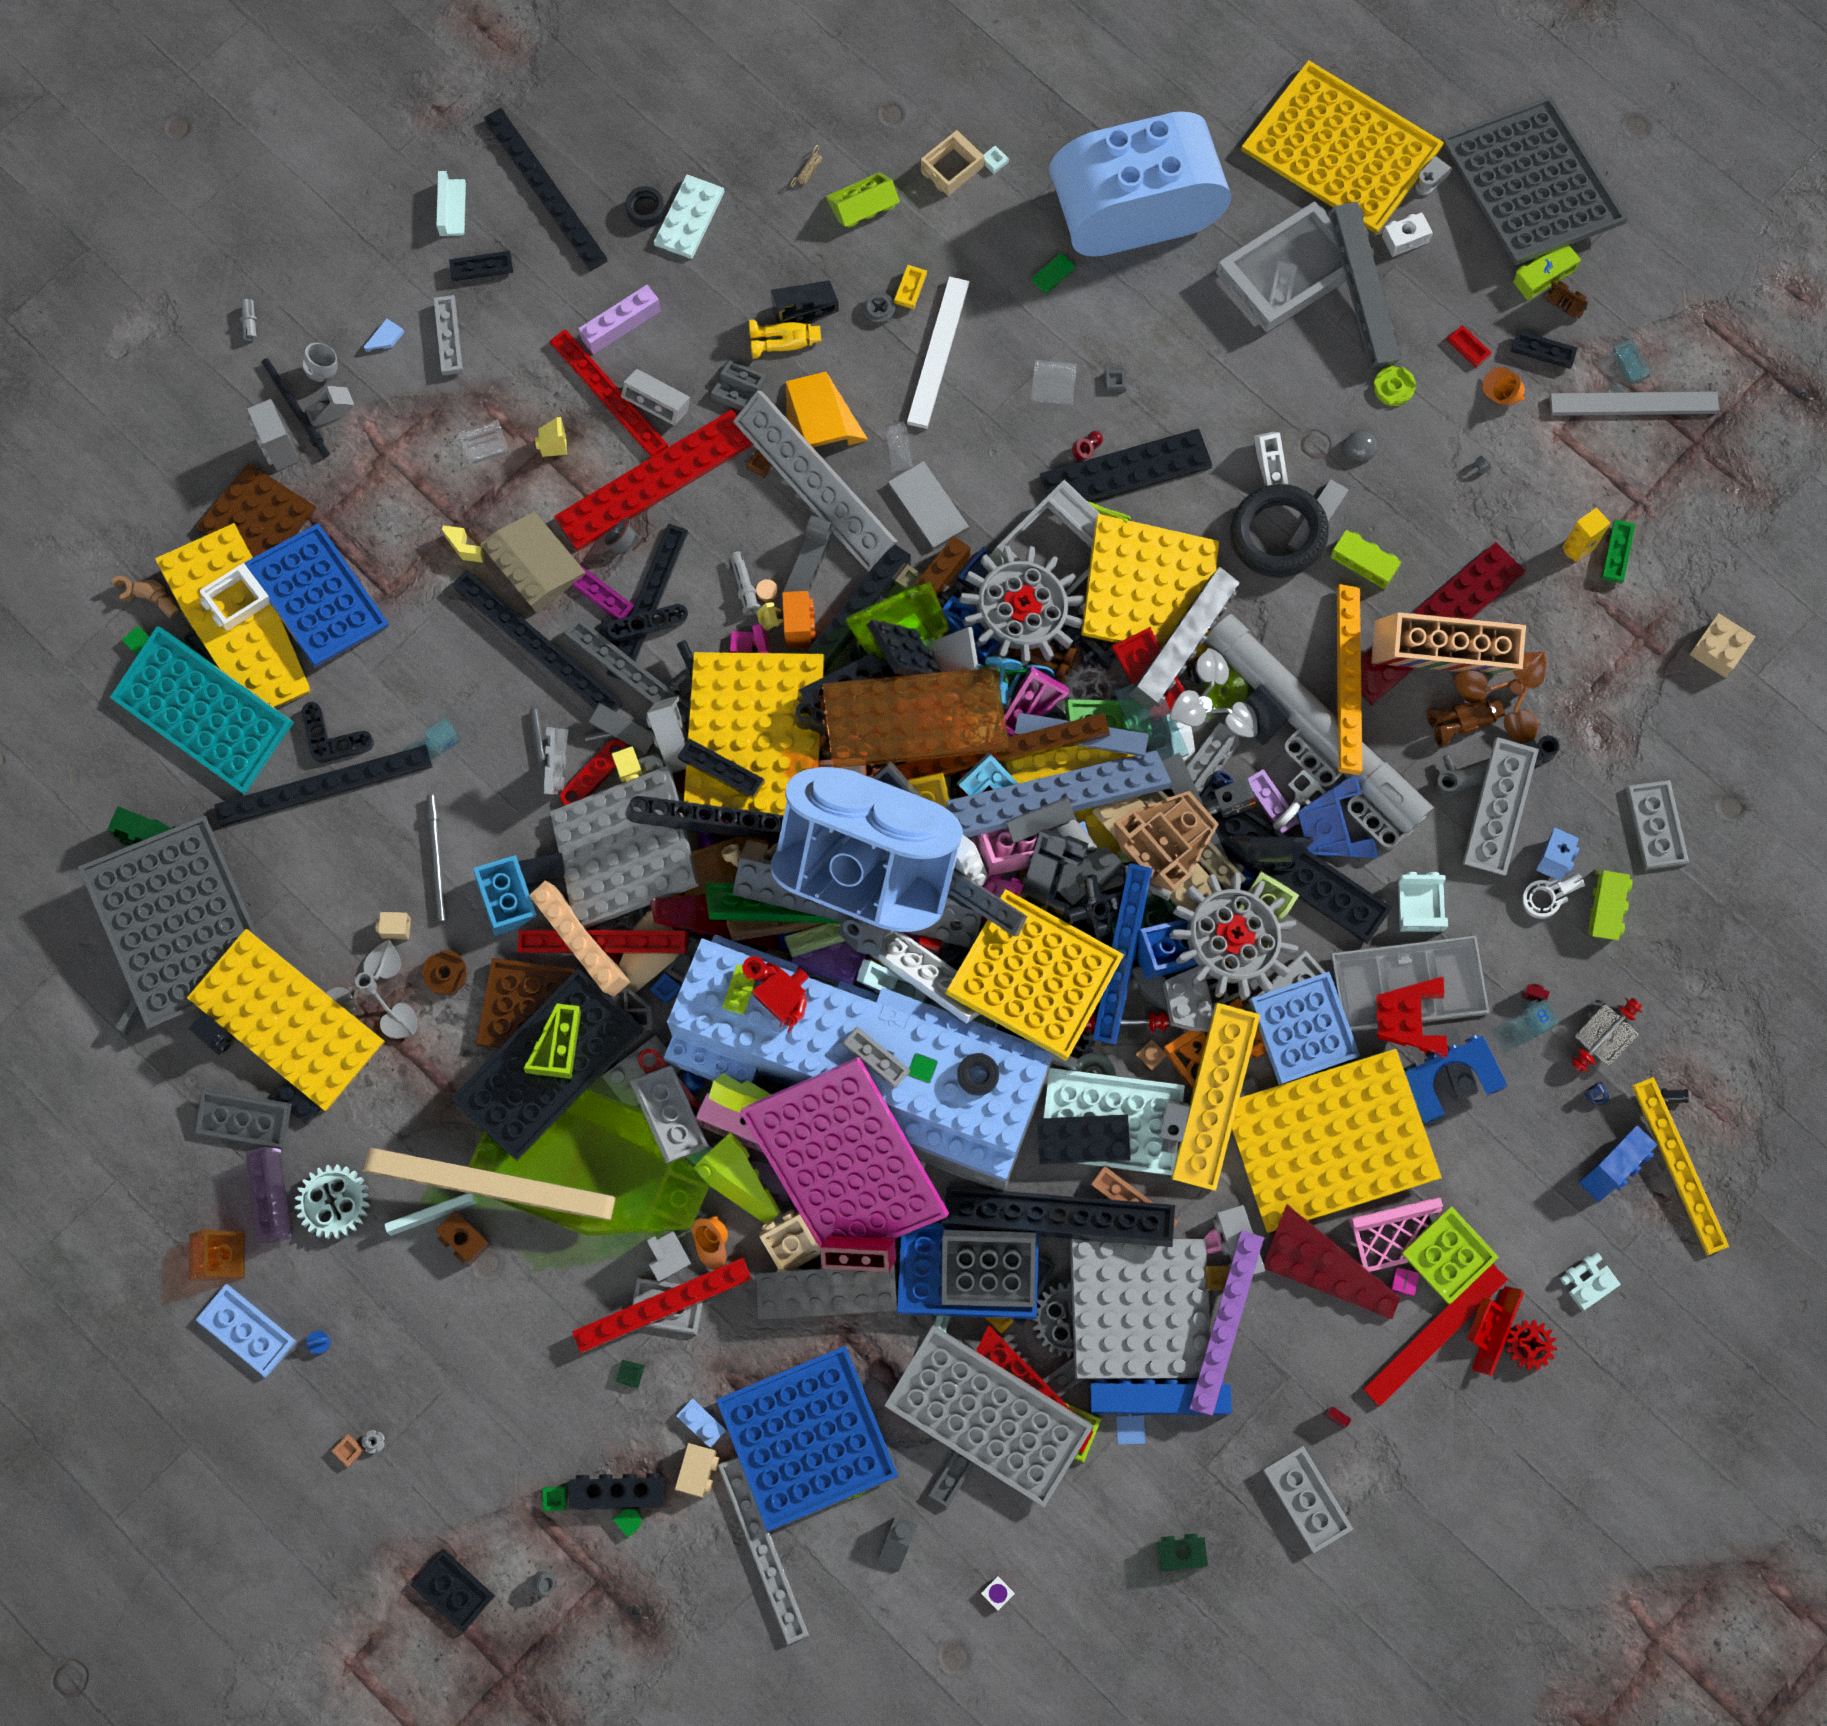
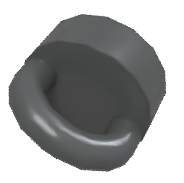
M538 1571L532 1581V1590L536 1595L549 1596L555 1588V1578L551 1573Z

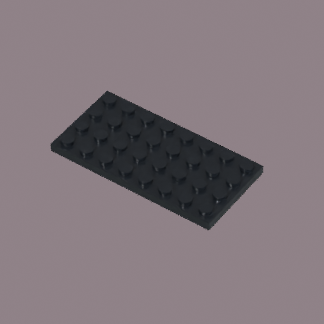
M578 968L451 1097V1101L518 1162L644 1031V1028ZM556 1004L579 1006L581 1011L571 1079L528 1074L524 1070V1066L528 1062L536 1043L539 1041Z

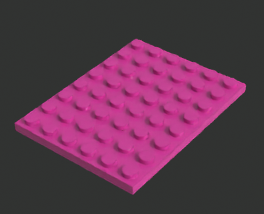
M860 1057L749 1104L740 1110L742 1117L819 1247L822 1246L827 1236L894 1239L948 1216L947 1208Z

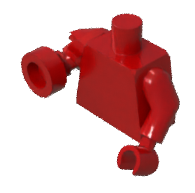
M757 956L747 958L742 965L744 976L751 981L759 980L763 982L752 991L753 997L780 1022V1028L782 1025H788L787 1032L791 1033L794 1025L805 1015L807 1006L806 991L801 985L809 976L799 968L790 977L780 967L770 962L765 964Z

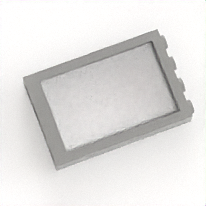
M1316 202L1311 203L1221 260L1216 270V274L1266 333L1346 282L1330 218L1326 215L1325 210L1319 207Z

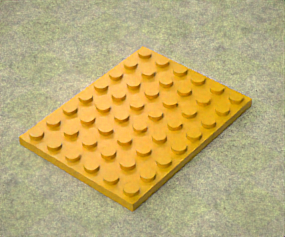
M1308 60L1242 145L1241 151L1331 207L1358 202L1359 207L1363 211L1365 228L1378 234L1418 181L1420 172L1441 150L1444 142Z
M694 652L688 739L690 738L764 778L765 783L753 800L686 764L684 802L784 816L787 803L785 791L789 780L799 772L819 768L821 734L810 729L802 730L798 728L795 724L796 707L800 704L797 699L798 690L823 678L824 654ZM808 713L801 714L804 718L811 717Z
M1397 1049L1239 1098L1232 1131L1267 1234L1276 1231L1286 1203L1309 1221L1442 1178Z

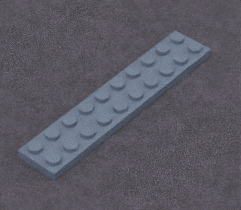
M1156 750L1145 753V757L1135 755L946 801V807L959 820L963 835L968 838L1007 828L1006 820L1065 797L1069 798L1073 812L1169 789L1172 782Z

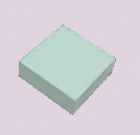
M996 146L984 154V165L993 174L1009 162V158Z

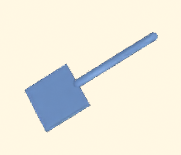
M1128 1414V1416H1116L1118 1445L1146 1444L1144 1415L1132 1416V1414Z

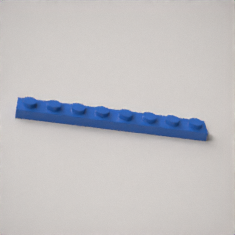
M1129 863L1112 948L1124 954L1101 997L1093 1040L1111 1044L1117 1043L1153 870L1151 867Z

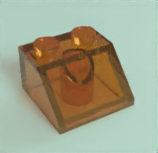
M203 1229L189 1234V1280L213 1281L245 1278L244 1232Z

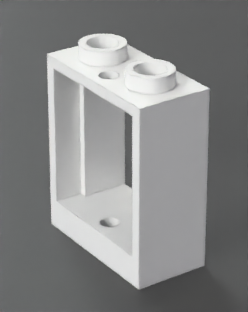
M244 563L200 590L201 604L206 610L210 609L214 614L212 618L217 626H223L226 631L270 604L269 596ZM242 580L256 598V601L226 619L211 598Z

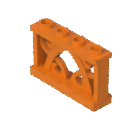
M1239 999L1227 1005L1244 1010L1243 1004ZM1258 1027L1250 1058L1253 1056L1258 1058L1267 1052ZM1189 1030L1163 1049L1167 1054V1058L1172 1062L1192 1093L1196 1080L1191 1076V1068L1195 1063L1200 1066L1206 1042L1205 1034L1208 1033L1204 1031L1196 1032ZM1194 1042H1199L1202 1045L1198 1054L1194 1053L1198 1050V1048L1193 1047ZM1177 1052L1191 1060L1187 1068L1184 1067L1177 1057Z

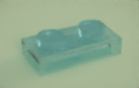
M1633 339L1614 346L1613 352L1631 384L1651 376L1652 373Z

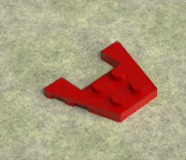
M1444 977L1378 994L1376 996L1378 1039L1405 1047L1410 1045L1419 1048V1051L1426 1053L1430 1051L1439 1054V1057L1447 1058V1035H1423L1421 999H1444Z

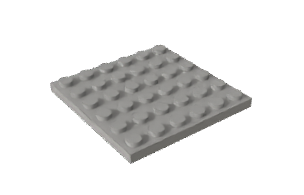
M669 766L550 811L558 851L562 853L565 870L564 879L570 906L585 929L650 905V901L654 898H668L699 886L686 830L633 823L625 815L630 800L635 796L679 801L672 770ZM633 807L635 811L642 812L638 807ZM655 810L657 814L664 815L660 810ZM677 813L678 816L683 818L682 813Z
M1070 1239L1075 1379H1198L1211 1335L1209 1293L1206 1287L1205 1267L1207 1266L1206 1239H1173V1247Z

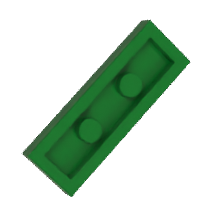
M1617 519L1613 521L1601 576L1602 580L1619 584L1624 582L1636 524Z

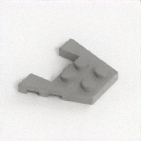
M546 727L548 745L545 747V754H548L547 766H545L544 794H560V790L564 789L565 779L562 775L563 768L566 767L565 754L568 729Z
M1200 966L1163 982L1171 1026L1196 1032L1209 1031L1213 1007L1207 979L1216 978L1207 973L1205 978L1195 985L1192 981L1195 974L1201 970Z

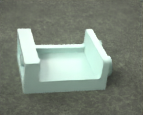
M1406 872L1398 879L1400 932H1444L1446 930L1448 918H1445L1443 884L1445 875H1439L1437 872H1429L1426 875Z

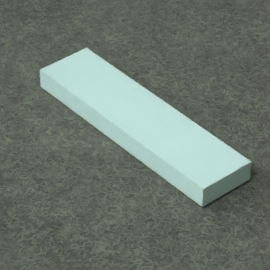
M466 1193L385 1223V1229L392 1236L451 1214L454 1211L475 1205L477 1200L474 1194Z

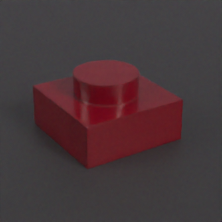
M1528 984L1524 988L1521 998L1543 1005L1548 1000L1550 991L1545 990L1539 984Z

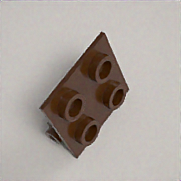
M1552 280L1551 289H1553V292L1548 291L1544 298L1547 299L1548 303L1556 307L1563 297L1557 307L1558 309H1560L1566 299L1569 300L1563 312L1567 310L1572 302L1566 313L1573 318L1577 317L1580 319L1584 313L1581 309L1587 310L1588 308L1587 297L1578 291L1575 294L1569 291V286L1559 280L1557 283Z

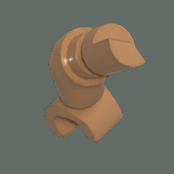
M116 576L111 580V584L114 587L121 588L126 585V591L120 594V600L124 603L130 602L135 597L144 598L158 605L170 620L177 614L178 608L175 606V601L165 592V587L159 582L144 580L133 583L125 576Z

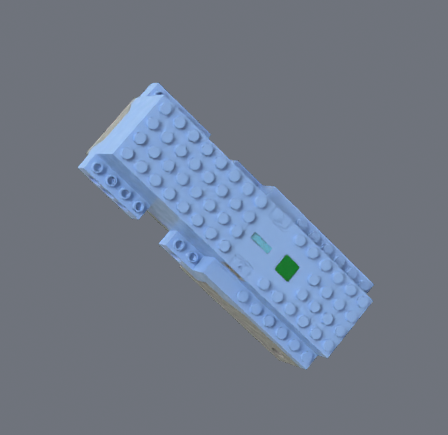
M714 935L712 942L701 939L667 1021L672 1035L664 1056L667 1064L712 1081L724 1073L741 1084L746 1080L754 1084L758 1077L788 1088L857 1058L842 1046V1043L858 1026L911 1070L901 1084L894 1089L864 1064L918 1160L993 1190L1005 1191L1047 1079L1053 1058L1052 1053L1032 1042L975 1021H970L966 1024L950 1012L882 988L878 995L840 981L838 988L811 978H808L801 985L806 991L807 1006L805 1015L794 1025L792 1032L788 1033L789 1026L782 1025L780 1028V1022L753 997V994L745 1016L724 1010L722 1006L736 965H743L747 958L757 956L765 964L770 962L780 967L790 977L799 969V966L718 935ZM757 980L754 989L763 982ZM974 1053H983L990 1056L999 1068V1080L996 1087L990 1093L981 1096L971 1095L964 1091L957 1079L959 1064L965 1057ZM974 1066L969 1071V1077L975 1083L984 1082L988 1076L986 1069L982 1066Z

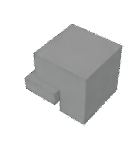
M673 1230L657 1239L654 1235L646 1239L656 1258L655 1261L649 1263V1266L658 1282L691 1264Z

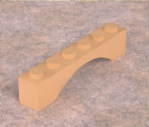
M544 881L529 895L603 992L615 997L630 983L619 966L585 930L572 911L569 902L556 886Z

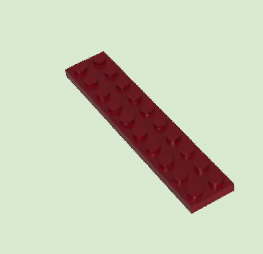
M1495 542L1412 614L1472 620L1521 578L1526 571ZM1373 647L1361 657V696L1371 706L1415 669L1414 667L1371 663Z

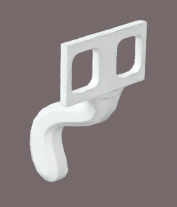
M1304 769L1288 784L1295 792V798L1290 807L1273 823L1275 830H1280L1286 825L1302 805L1311 803L1309 797L1318 790L1322 794L1326 793ZM1300 775H1304L1310 781L1309 786L1303 791H1299L1294 786V781Z

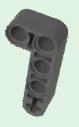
M813 515L810 517L806 528V539L784 592H810L832 540V522Z

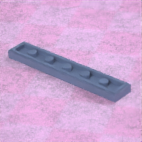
M1018 713L1014 734L1019 735L1071 721ZM1108 727L1110 736L1075 745L1145 757L1149 734Z

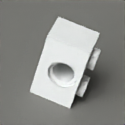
M1419 213L1417 215L1411 214L1398 222L1392 221L1388 223L1384 228L1382 238L1390 254L1394 257L1428 244L1433 232L1423 213Z

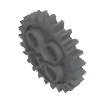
M1068 1282L1065 1289L1059 1283L1057 1291L1051 1286L1049 1288L1050 1295L1043 1292L1042 1297L1044 1301L1037 1299V1304L1040 1306V1308H1037L1038 1316L1036 1319H1031L1032 1322L1037 1323L1032 1328V1331L1040 1332L1036 1336V1340L1042 1338L1044 1340L1041 1347L1049 1345V1353H1052L1054 1349L1058 1350L1057 1357H1060L1062 1352H1066L1067 1359L1070 1358L1071 1352H1074V1341L1070 1336L1069 1324L1063 1322L1066 1318V1313L1062 1301H1066L1068 1315L1070 1318H1073L1071 1308L1072 1286L1070 1282ZM1056 1306L1060 1309L1061 1315L1054 1318L1049 1314L1048 1309ZM1056 1329H1063L1067 1334L1066 1339L1058 1340L1054 1335V1331Z

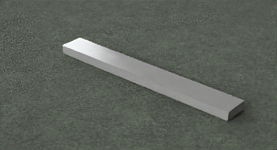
M1717 392L1551 393L1549 396L1551 416L1717 414L1719 412Z
M736 1457L719 1464L720 1473L786 1644L789 1645L808 1637L809 1633L771 1535L765 1528L739 1458Z

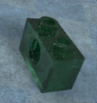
M1198 1533L1185 1534L1182 1540H1175V1536L1160 1537L1161 1542L1155 1543L1159 1572L1208 1566L1205 1538H1198ZM1181 1545L1187 1549L1188 1553L1185 1559H1179L1176 1556L1175 1549L1177 1546Z

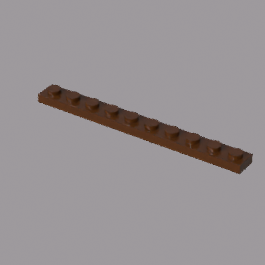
M1105 713L897 765L896 768L907 780L943 773L944 778L969 772L988 753L999 764L1108 737L1110 732Z

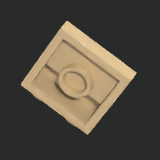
M790 1210L781 1216V1221L777 1223L770 1221L761 1227L763 1231L760 1232V1238L778 1269L797 1268L821 1254L820 1247L798 1211Z

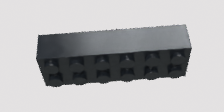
M894 1265L890 1272L822 1269V1266L757 1270L755 1273L758 1320L897 1311Z

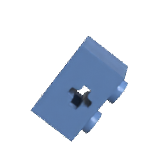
M1554 828L1546 842L1536 870L1561 881L1565 874H1570L1574 866L1571 860H1575L1580 848L1576 847L1579 838Z

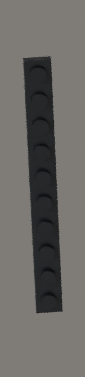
M502 108L485 116V123L591 272L608 262L603 251Z
M466 570L452 584V587L593 709L596 710L599 703L615 712L623 706L622 702Z
M423 745L214 804L218 823L222 827L432 768L433 766L428 747Z

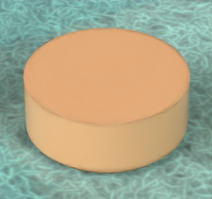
M765 579L758 583L756 592L761 601L770 602L777 597L778 589L775 582Z

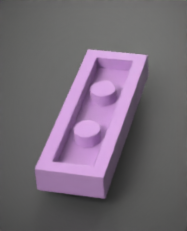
M1263 769L1249 777L1248 780L1256 801L1273 824L1289 808V805ZM1294 815L1278 831L1284 834L1299 825L1300 821Z

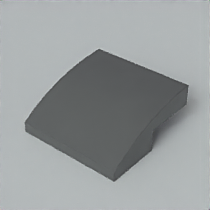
M729 360L720 373V380L712 390L710 398L742 411L754 394L762 390L767 375Z

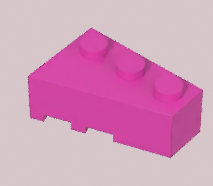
M1031 666L998 720V727L1015 736L1018 713L1042 716L1053 708L1058 701L1069 694V688Z

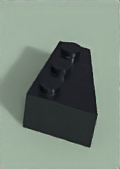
M830 280L771 290L772 310L778 323H805L839 311L838 299Z

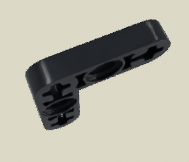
M308 702L303 706L302 717L311 756L316 762L325 763L365 753L373 748L374 740L367 731H358L329 739L321 707L315 702ZM310 709H314L316 711L314 713V716L317 722H313L311 716L309 715ZM319 727L322 729V734L319 737L311 736V731L314 728ZM363 737L368 740L364 746L359 743ZM350 740H353L354 743H356L354 744L356 748L353 749V745L350 742ZM340 742L348 744V748L343 752L337 751V745ZM317 743H321V747L324 750L323 756L317 754L319 752Z

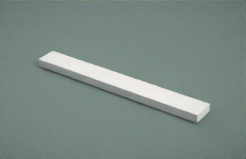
M949 276L907 425L928 429L969 287V281Z

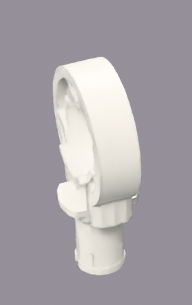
M1578 873L1557 883V879L1532 882L1526 888L1522 897L1524 909L1529 915L1538 919H1546L1553 916L1558 911L1560 905L1568 901L1567 894L1585 886L1583 879L1580 881L1581 875ZM1536 886L1532 890L1533 894L1538 890H1543L1551 896V905L1543 909V912L1549 910L1550 912L1537 913L1541 909L1533 904V894H1530L1529 900H1527V893L1530 889Z

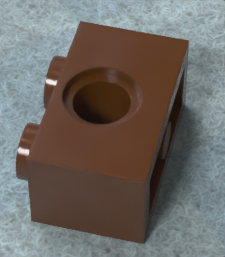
M456 1211L435 1230L440 1235L437 1239L446 1248L451 1245L456 1250L453 1255L461 1263L467 1261L472 1265L490 1246ZM461 1234H466V1242L462 1245H457V1237Z

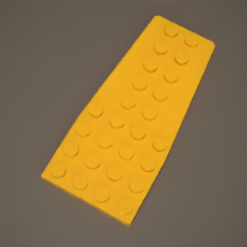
M234 523L155 558L184 616L219 669L275 709L310 693L309 684L284 625L271 604L226 631L223 626H217L212 618L214 615L210 609L206 610L200 602L202 598L200 594L201 589L253 558ZM242 580L211 598L226 619L256 601V598Z

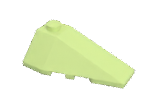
M1261 871L1248 892L1252 893L1253 887L1262 880L1265 882L1259 898L1268 906L1274 900L1282 897L1285 900L1278 910L1273 912L1279 921L1288 914L1299 895ZM1241 903L1238 909L1245 911V907ZM1250 921L1257 929V925L1253 921Z

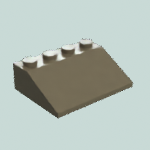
M535 511L497 530L480 544L536 613L586 574Z

